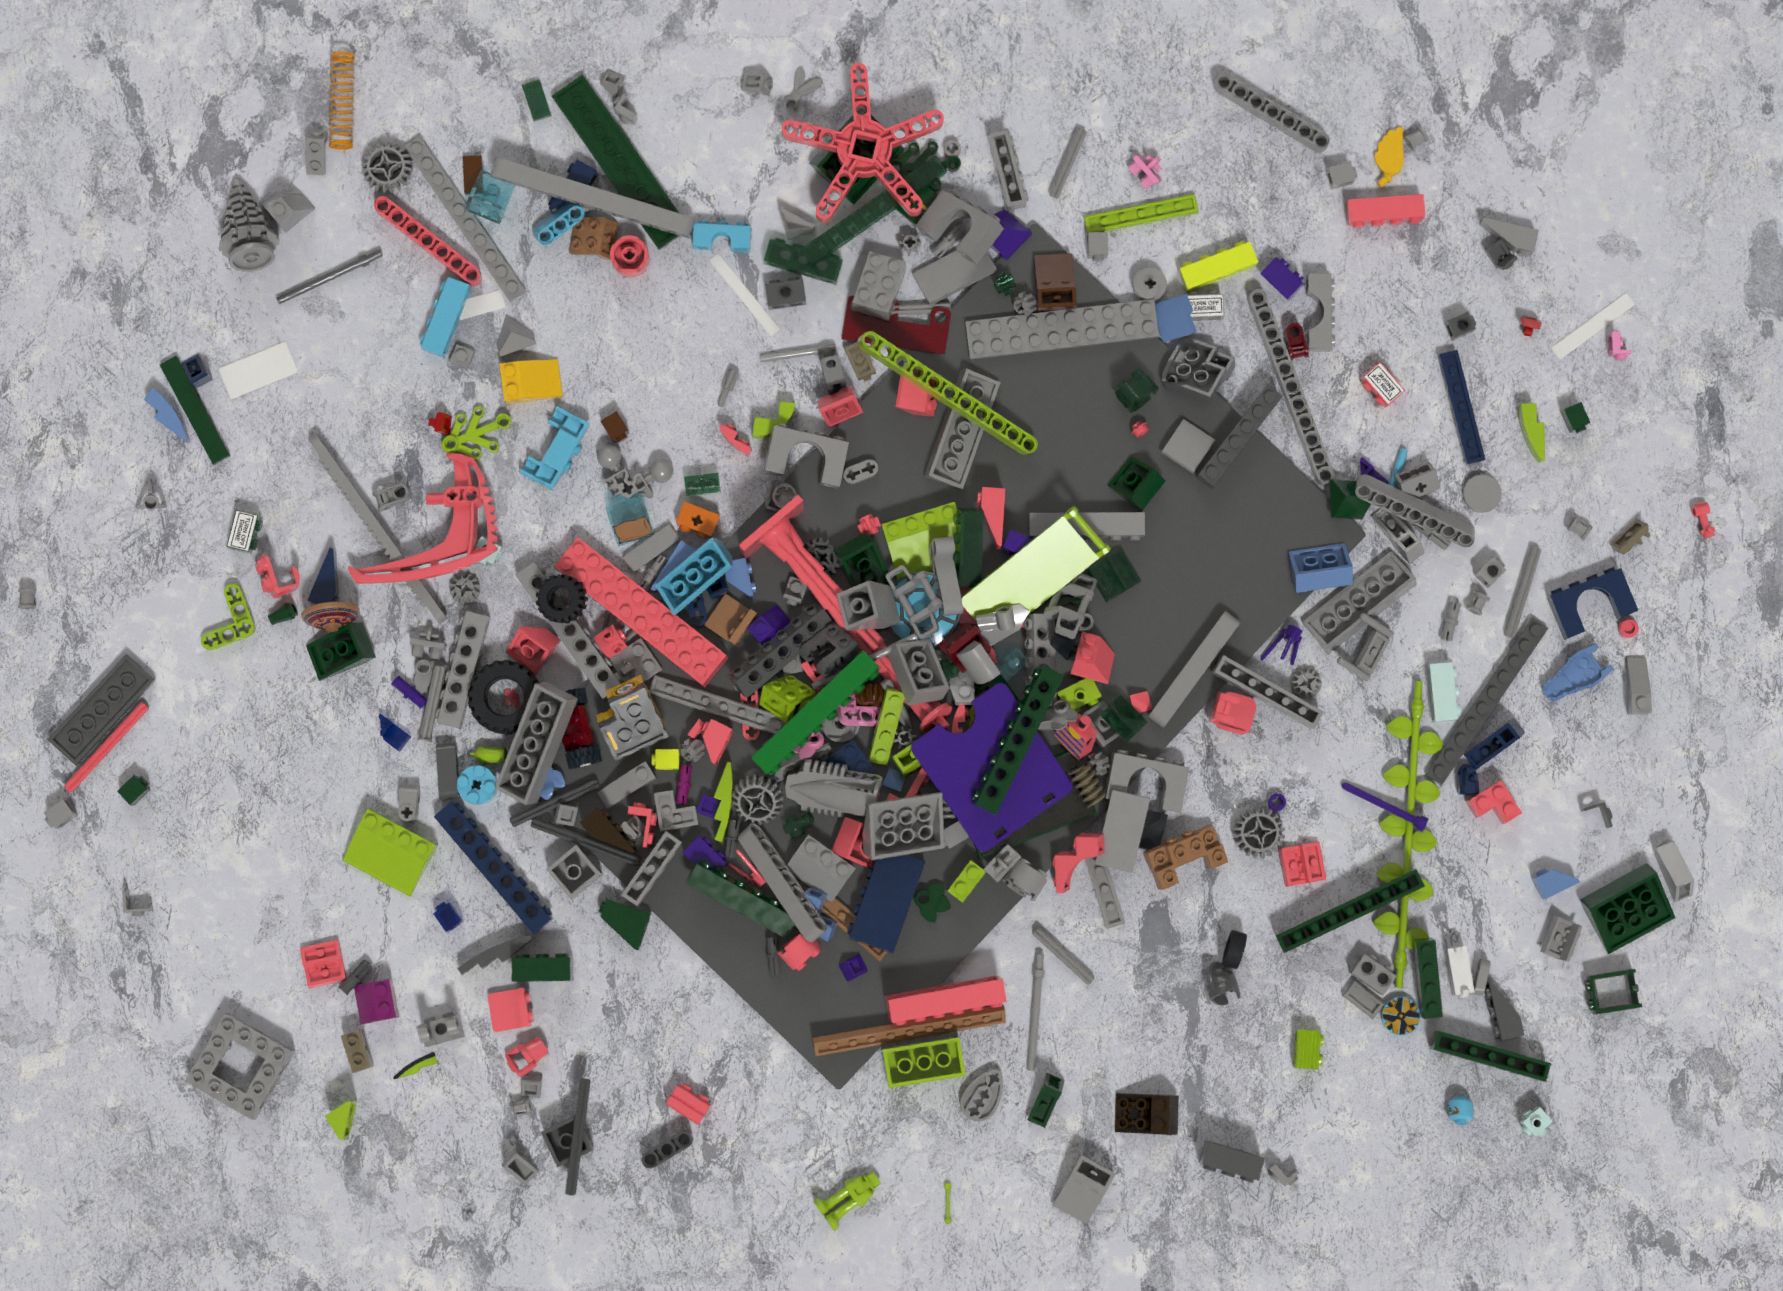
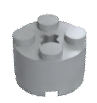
M1021 858L1006 873L1002 881H1008L1007 886L1024 898L1029 895L1031 896L1030 900L1035 901L1047 883V874L1040 869L1036 871L1030 867V862Z

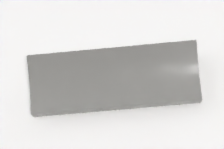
M966 368L960 371L955 386L991 409L1001 382ZM961 399L960 404L963 408L966 409L967 403L965 400ZM947 407L923 477L962 490L984 430ZM977 410V417L979 419H982L983 413L980 410Z
M1390 551L1353 581V585L1346 586L1302 623L1327 655H1329L1367 624L1360 619L1361 613H1365L1374 619L1417 585L1416 578Z

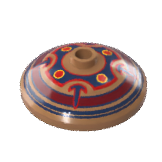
M326 602L306 608L301 613V617L309 626L319 630H326L327 632H336L339 628L355 621L360 615V609L357 605L348 602Z

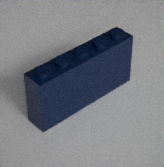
M909 855L874 860L876 861L874 869L870 867L867 879H870L868 886H863L860 897L863 898L861 905L857 904L853 914L857 916L855 923L851 922L847 931L850 934L849 939L890 954L894 953L926 862Z

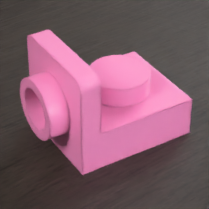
M1612 331L1608 334L1609 357H1615V360H1625L1626 357L1632 354V350H1621L1623 347V337H1620V331Z

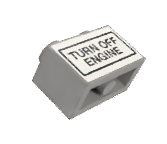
M1210 291L1205 295H1200L1199 292L1188 293L1187 296L1193 308V312L1190 313L1193 321L1223 320V294H1219L1218 291Z

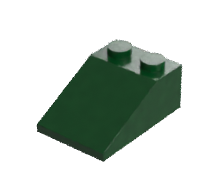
M867 532L833 550L851 587L867 581L890 586L886 579V574L889 572L875 541Z
M363 622L348 623L339 628L338 631L331 632L306 645L319 681L376 658Z

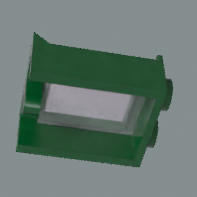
M1636 969L1586 976L1587 980L1584 981L1586 992L1590 994V999L1588 1000L1589 1010L1597 1015L1641 1008L1642 1003H1639L1637 995L1639 988L1634 978Z

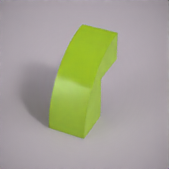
M780 401L778 420L755 417L753 439L770 437L772 427L774 425L777 426L778 423L788 425L794 415L796 404Z

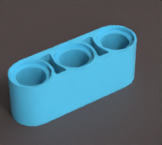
M566 202L534 227L533 236L542 245L552 243L583 219V208L578 204ZM577 208L576 213L570 215L571 210ZM562 219L561 224L559 226H555V223L558 220ZM543 231H547L545 237L540 238V234Z

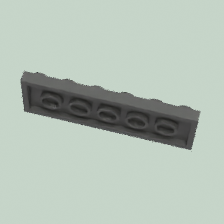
M126 654L47 740L77 766L156 680Z

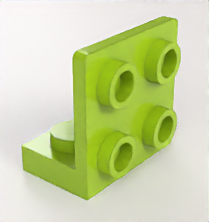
M786 675L763 685L759 705L788 723L793 718L795 705L816 696V691L794 676Z

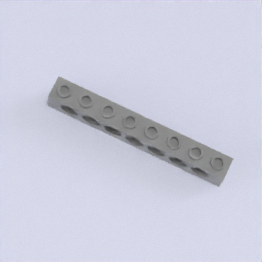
M532 562L515 575L536 604L538 600L536 592L539 593L540 589L534 588V582L538 579L543 581L547 579L544 576L547 572L541 564L537 566L535 562ZM555 591L552 602L557 610L566 609L569 603L563 595L559 596ZM579 617L575 621H570V623H556L547 619L604 701L607 700L606 690L621 684L623 680L617 672H612L610 667L613 665L608 658H602L599 653L601 649L596 641H590L588 636L591 634L586 627H580L577 622ZM571 625L575 626V632L568 635L566 629ZM580 641H586L587 643L584 650L577 649V644ZM592 656L597 657V663L590 666L588 664L589 658ZM602 672H608L609 676L606 681L599 680V675Z

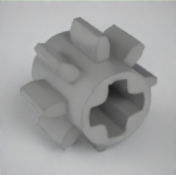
M911 231L907 236L902 234L903 241H898V245L903 246L901 253L906 251L908 256L912 252L918 254L917 247L922 246L921 242H917L919 235L913 236ZM908 240L912 241V247H908Z
M1023 291L1014 298V309L1019 315L1024 313L1025 316H1028L1037 309L1035 307L1037 300L1032 293L1026 295L1025 291Z
M901 727L902 732L895 733L898 739H895L893 743L898 742L900 744L898 749H901L902 746L907 748L913 743L912 739L916 738L917 735H911L912 728L904 731V728ZM909 735L908 739L910 742L901 743L902 739L900 736Z
M689 737L681 745V754L687 761L693 759L694 762H697L705 754L703 752L704 744L699 739L692 740Z
M1099 752L1088 756L1090 760L1086 761V764L1091 765L1089 772H1095V777L1099 774L1103 776L1108 772L1107 768L1111 765L1106 755Z

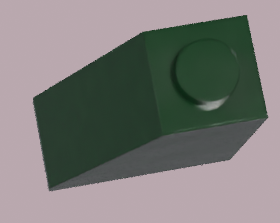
M606 899L605 902L602 901L599 908L600 917L630 946L639 950L651 913Z

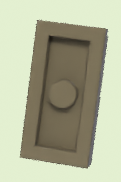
M858 342L844 348L857 379H863L864 382L870 380L871 375L876 374V371L868 354L859 348Z
M1636 519L1610 546L1613 550L1624 555L1636 543L1643 544L1641 541L1643 535L1648 538L1650 537L1648 532L1649 525Z

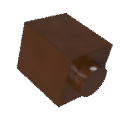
M617 411L600 421L613 443L616 441L620 443L628 438L629 430Z

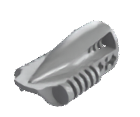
M806 759L798 772L788 774L785 784L786 797L801 805V811L809 812L810 809L811 813H815L817 809L818 814H822L824 810V814L829 815L831 811V816H836L837 812L838 817H843L844 813L866 816L868 804L878 802L882 788V777L876 774L847 770L848 767L844 764L841 768L840 764L836 763L834 767V763L829 762L827 767V762L823 761L820 766V761L816 760L813 765V760Z

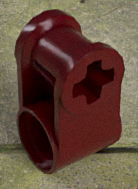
M1291 323L1284 331L1286 348L1291 361L1299 357L1308 358L1309 351L1303 328L1298 323ZM1290 328H1295L1298 331L1297 337H1292L1289 334Z

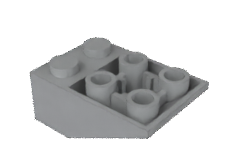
M1080 1154L1052 1206L1087 1224L1110 1186L1115 1173Z

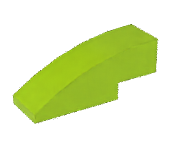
M1521 403L1518 406V415L1523 437L1537 463H1542L1545 461L1544 422H1537V403Z

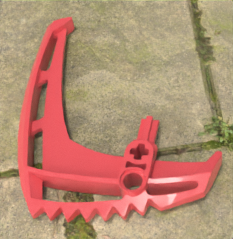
M447 453L448 459L454 462L455 487H449L444 490V493H429L425 496L427 505L444 504L445 507L454 509L452 524L445 541L430 550L398 561L361 569H354L348 566L349 573L357 584L406 582L446 575L482 561L498 550L497 546L494 545L498 537L493 535L498 530V527L493 525L497 517L492 515L496 509L490 505L494 499L487 496L490 489L484 487L486 479L473 458L463 454ZM472 465L474 466L479 482L478 487H475L473 473L471 469ZM477 495L475 499L470 500L472 496ZM484 504L488 534L487 546L476 549L478 508ZM467 553L465 557L441 564L438 563L441 560ZM431 564L430 567L401 572L402 569ZM390 571L393 572V573H388V574H371V573L390 572Z

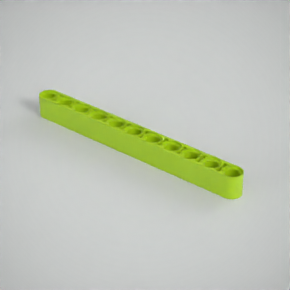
M868 331L858 338V346L862 351L1019 454L1027 455L1037 449L1038 442L1033 436L875 332ZM865 337L871 339V346L865 343ZM881 347L887 349V356L881 354ZM897 358L903 360V367L897 364ZM913 368L919 370V377L913 375ZM929 379L935 381V388L929 385ZM945 389L951 392V398L945 396ZM961 399L966 401V409L961 406ZM977 410H980L983 413L982 419H979L977 417ZM993 420L998 422V429L993 428ZM1009 430L1014 433L1013 440L1008 437ZM1024 441L1030 444L1029 450L1025 449Z

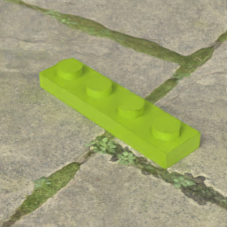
M886 688L867 759L871 763L888 764L905 699L902 690Z

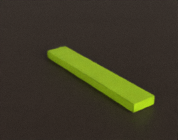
M1191 194L1084 216V222L1088 236V232H1108L1197 214L1199 210L1196 196Z

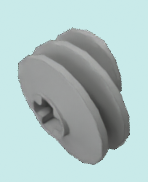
M1154 267L1141 269L1136 273L1133 280V290L1140 300L1154 299L1156 302L1161 299L1167 288L1165 275ZM1148 281H1151V284L1153 286L1152 288H1149V286L1145 284H1147Z

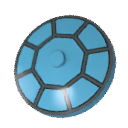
M913 572L911 574L913 577H915V575L919 572ZM926 572L928 575L927 579L938 598L934 575L932 572ZM905 575L894 584L898 589L911 580ZM922 584L905 594L915 614L927 608L931 603ZM894 595L901 622L888 628L898 640H901L916 632L913 626L910 625L909 617L902 604ZM940 608L934 613L940 629L935 634L926 638L930 639L933 647L939 645L956 630L961 614L942 616ZM930 616L917 624L922 634L933 628Z

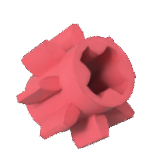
M869 514L859 519L860 524L857 525L860 534L867 532L870 536H873L880 532L878 527L881 526L878 517L873 518L872 514Z

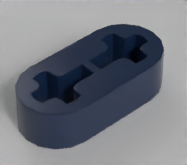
M702 594L697 596V598H700L697 601L698 608H694L693 602L687 605L690 622L697 628L703 627L707 621ZM698 610L700 616H704L700 624L697 621H693V618H696L695 611Z

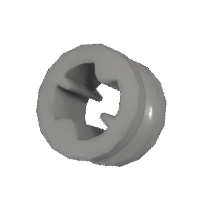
M956 140L947 141L944 146L945 155L947 157H958L961 152L959 142ZM951 145H955V148H958V150L954 151V154L947 150Z

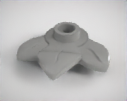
M421 658L416 661L414 665L416 672L414 685L419 693L423 694L431 686L435 665L444 666L446 668L445 672L449 670L444 662L440 660L431 661L427 658ZM423 664L428 666L426 671L421 670ZM443 680L442 689H444V686H445V681H444V680Z
M1058 700L1053 704L1052 709L1047 710L1041 723H1051L1052 729L1059 731L1064 729L1068 722L1077 721L1078 713L1076 710L1071 709L1067 701Z

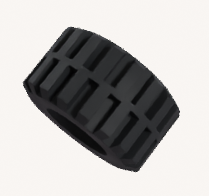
M562 574L549 576V579L542 581L543 585L538 587L540 589L539 593L536 592V597H538L536 605H539L538 610L543 614V617L556 623H570V621L577 620L578 616H582L583 609L587 607L585 601H588V597L585 596L587 592L586 589H583L581 582H578L574 577ZM559 588H566L571 594V603L564 610H557L552 603L553 594Z

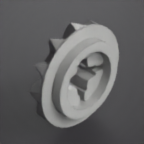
M461 573L454 577L450 583V594L458 603L469 604L479 596V581L471 574ZM467 581V587L472 591H465V594L462 596V590L457 586H464Z
M1301 668L1292 676V689L1302 698H1311L1321 689V676L1312 668ZM1304 677L1307 680L1314 679L1310 683V689L1307 686H1299L1304 682Z

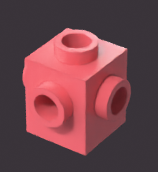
M614 625L605 628L594 636L599 648L608 659L621 653L622 650L628 647L624 641L627 638L621 629L617 630Z

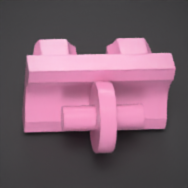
M1136 155L1132 158L1134 161L1128 169L1134 175H1137L1141 170L1146 173V176L1140 180V183L1145 188L1159 184L1162 181L1152 169L1154 168L1157 172L1162 169L1158 165L1161 161L1159 156L1153 159L1148 155L1146 160L1149 164L1141 155Z

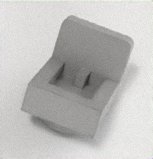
M623 94L622 97H618L613 104L614 112L620 116L619 120L623 123L635 125L638 120L637 115L624 107L628 97Z
M1275 1163L1268 1167L1270 1170L1268 1175L1275 1182L1280 1181L1284 1186L1287 1184L1291 1186L1298 1180L1297 1175L1299 1172L1296 1169L1286 1176Z

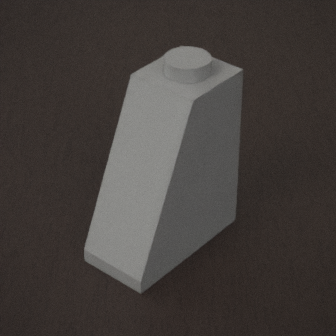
M1674 841L1661 843L1656 848L1655 857L1674 902L1692 896L1694 878Z

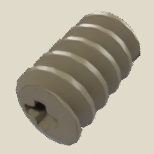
M1082 765L1068 773V775H1075L1071 780L1072 782H1079L1075 786L1076 789L1082 788L1079 795H1086L1082 801L1090 802L1086 808L1098 803L1106 796V792H1100L1103 786H1096L1099 779H1092L1095 772H1088L1091 769V765Z

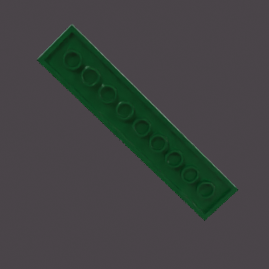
M583 75L552 95V99L620 195L679 213ZM641 224L658 250H661L680 237L679 235Z

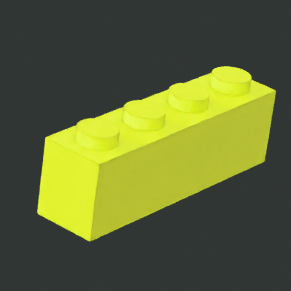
M1241 241L1229 250L1223 248L1216 251V255L1210 256L1207 254L1200 257L1199 261L1195 263L1188 261L1182 264L1178 274L1186 293L1256 267L1259 262L1251 242L1245 243V241Z

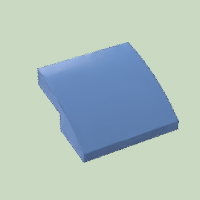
M1187 293L1155 303L1158 329L1163 342L1187 336L1197 331L1190 315L1193 312V308Z

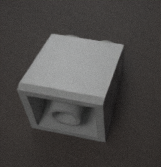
M867 581L836 594L844 625L848 631L885 629L901 622L893 591L889 585Z

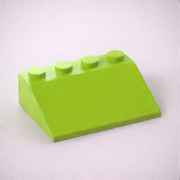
M955 502L881 524L894 569L903 565L910 573L933 571L929 555V545L933 538L952 536L955 543L954 564L959 563L961 520ZM904 571L898 573L896 575L897 579L899 580L900 578L905 576L906 573Z
M367 808L342 861L411 897L438 845Z

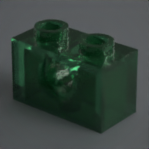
M1122 695L1100 715L1126 742L1148 722Z

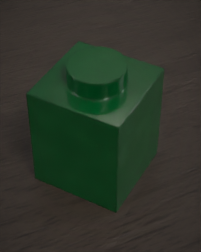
M1582 402L1560 412L1569 433L1573 431L1576 434L1586 430V426L1591 423Z
M133 775L117 792L129 805L134 806L150 791L147 787L149 783L142 776Z

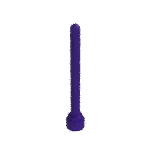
M1347 782L1342 784V789L1413 823L1412 826L1416 827V830L1423 832L1429 818L1423 815L1421 817L1417 815L1416 817Z

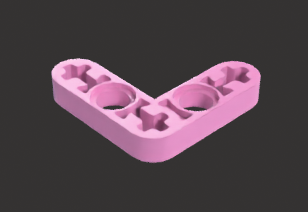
M854 693L850 697L852 701L843 708L841 706L837 710L838 719L843 725L876 726L881 707L856 706ZM862 712L868 713L870 720H864L861 715ZM845 713H847L848 716H852V717H851L850 719H848V717H847V716H844V715H845Z

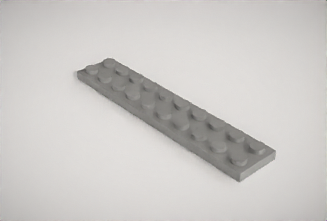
M1154 299L1083 307L1073 310L1032 313L1028 316L1015 315L965 321L970 360L1159 338Z

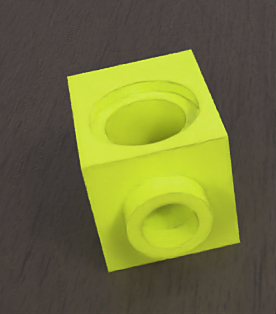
M655 749V754H652V765H655L656 770H680V750Z

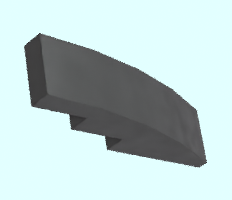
M529 935L491 947L457 969L464 975L477 964L484 969L497 958L504 963L532 941L534 937Z

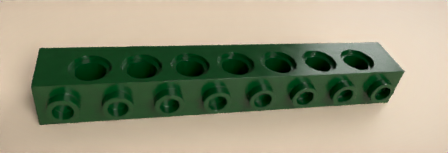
M1040 665L1039 668L1036 667L1031 676L1033 680L1030 685L1028 684L1023 692L1025 696L1022 702L1017 704L1014 710L1016 714L1006 726L1008 731L1005 737L1002 736L997 745L999 749L990 758V767L988 771L983 773L980 779L982 784L972 795V805L990 814H997L1064 678V675L1045 665ZM1041 681L1046 686L1044 692H1040L1038 689V684ZM1032 699H1035L1037 702V707L1034 710L1029 705ZM1024 716L1029 720L1026 727L1021 724V719ZM1016 733L1020 736L1018 744H1014L1012 740L1013 735ZM1006 751H1009L1012 755L1011 760L1008 762L1004 759ZM998 768L1003 771V776L1000 779L995 776ZM989 786H993L995 790L991 797L987 794Z
M1417 869L1286 930L1276 935V938L1283 953H1286L1425 887Z

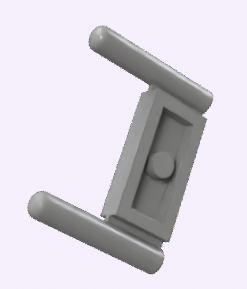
M1361 613L1360 619L1373 627L1374 630L1371 631L1356 660V666L1343 657H1339L1337 663L1367 682L1386 649L1393 631L1369 615Z

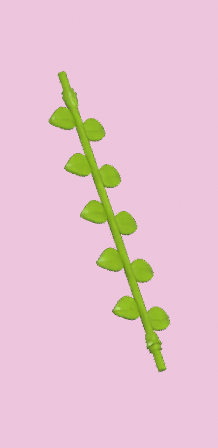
M1415 681L1414 700L1410 704L1413 722L1405 716H1399L1386 725L1387 731L1396 738L1407 739L1412 735L1409 770L1403 765H1395L1383 774L1384 780L1393 787L1403 788L1408 785L1407 812L1414 815L1415 799L1420 803H1431L1440 796V791L1431 781L1425 780L1416 784L1418 750L1422 754L1431 755L1437 753L1443 747V742L1433 732H1425L1419 736L1420 718L1423 715L1425 706L1422 700L1423 681ZM1394 814L1386 817L1380 822V827L1384 832L1394 837H1400L1405 834L1403 869L1397 863H1388L1376 872L1377 877L1382 882L1388 883L1409 873L1411 870L1412 848L1417 852H1428L1436 846L1437 840L1432 833L1425 829L1423 832L1416 831L1413 833V823ZM1422 879L1425 887L1401 898L1400 919L1393 912H1385L1373 921L1376 929L1386 935H1394L1399 931L1398 950L1396 951L1393 963L1395 964L1394 969H1396L1397 976L1395 988L1403 989L1404 969L1408 965L1405 947L1413 950L1412 939L1430 938L1421 928L1415 927L1407 931L1409 898L1414 901H1425L1433 895L1434 890L1425 879Z

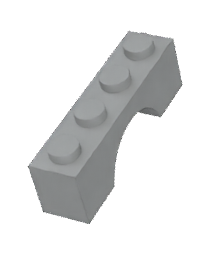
M1308 273L1306 277V296L1314 299L1319 304L1322 313L1320 323L1307 332L1309 352H1330L1332 347H1335V335H1332V328H1335V317L1332 316V309L1335 308V298H1332L1331 290L1335 288V281L1331 279V273Z

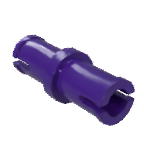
M399 675L391 683L392 686L404 695L405 699L408 698L420 709L427 703L428 699L415 690L416 687L414 685H409Z

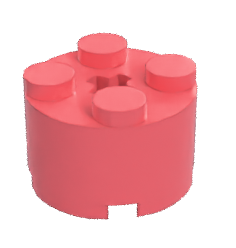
M622 236L612 245L610 250L613 267L622 276H639L645 272L649 265L648 249L645 243L636 236ZM629 253H632L633 255L631 260L627 259Z
M797 932L782 946L784 951L778 950L777 954L792 970L797 969L800 971L806 966V960L810 956L814 958L820 953L821 949L819 947L821 943L817 939L814 942H809L802 934Z

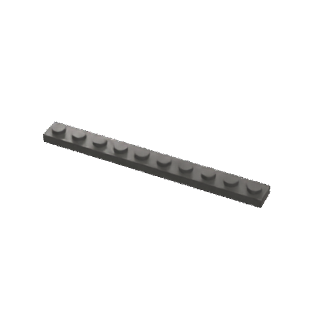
M1534 618L1530 619L1425 775L1440 786L1443 785L1548 630L1545 625Z

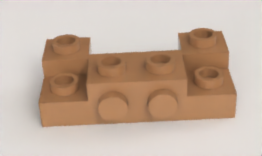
M1206 825L1195 831H1185L1182 833V836L1168 838L1165 840L1166 843L1143 852L1145 861L1153 874L1157 889L1160 890L1179 883L1175 868L1203 857L1206 867L1209 869L1228 862L1223 844H1219L1213 825Z

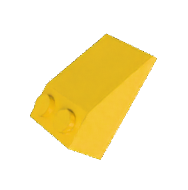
M558 359L515 361L499 364L506 405L563 397Z

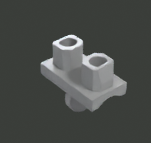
M428 628L427 633L420 632V638H426V640L410 638L409 643L412 645V656L423 657L424 648H430L429 658L434 660L441 659L447 645L445 643L432 642V639L439 640L440 637L438 634H433V628Z
M1007 843L983 869L998 882L1022 857Z

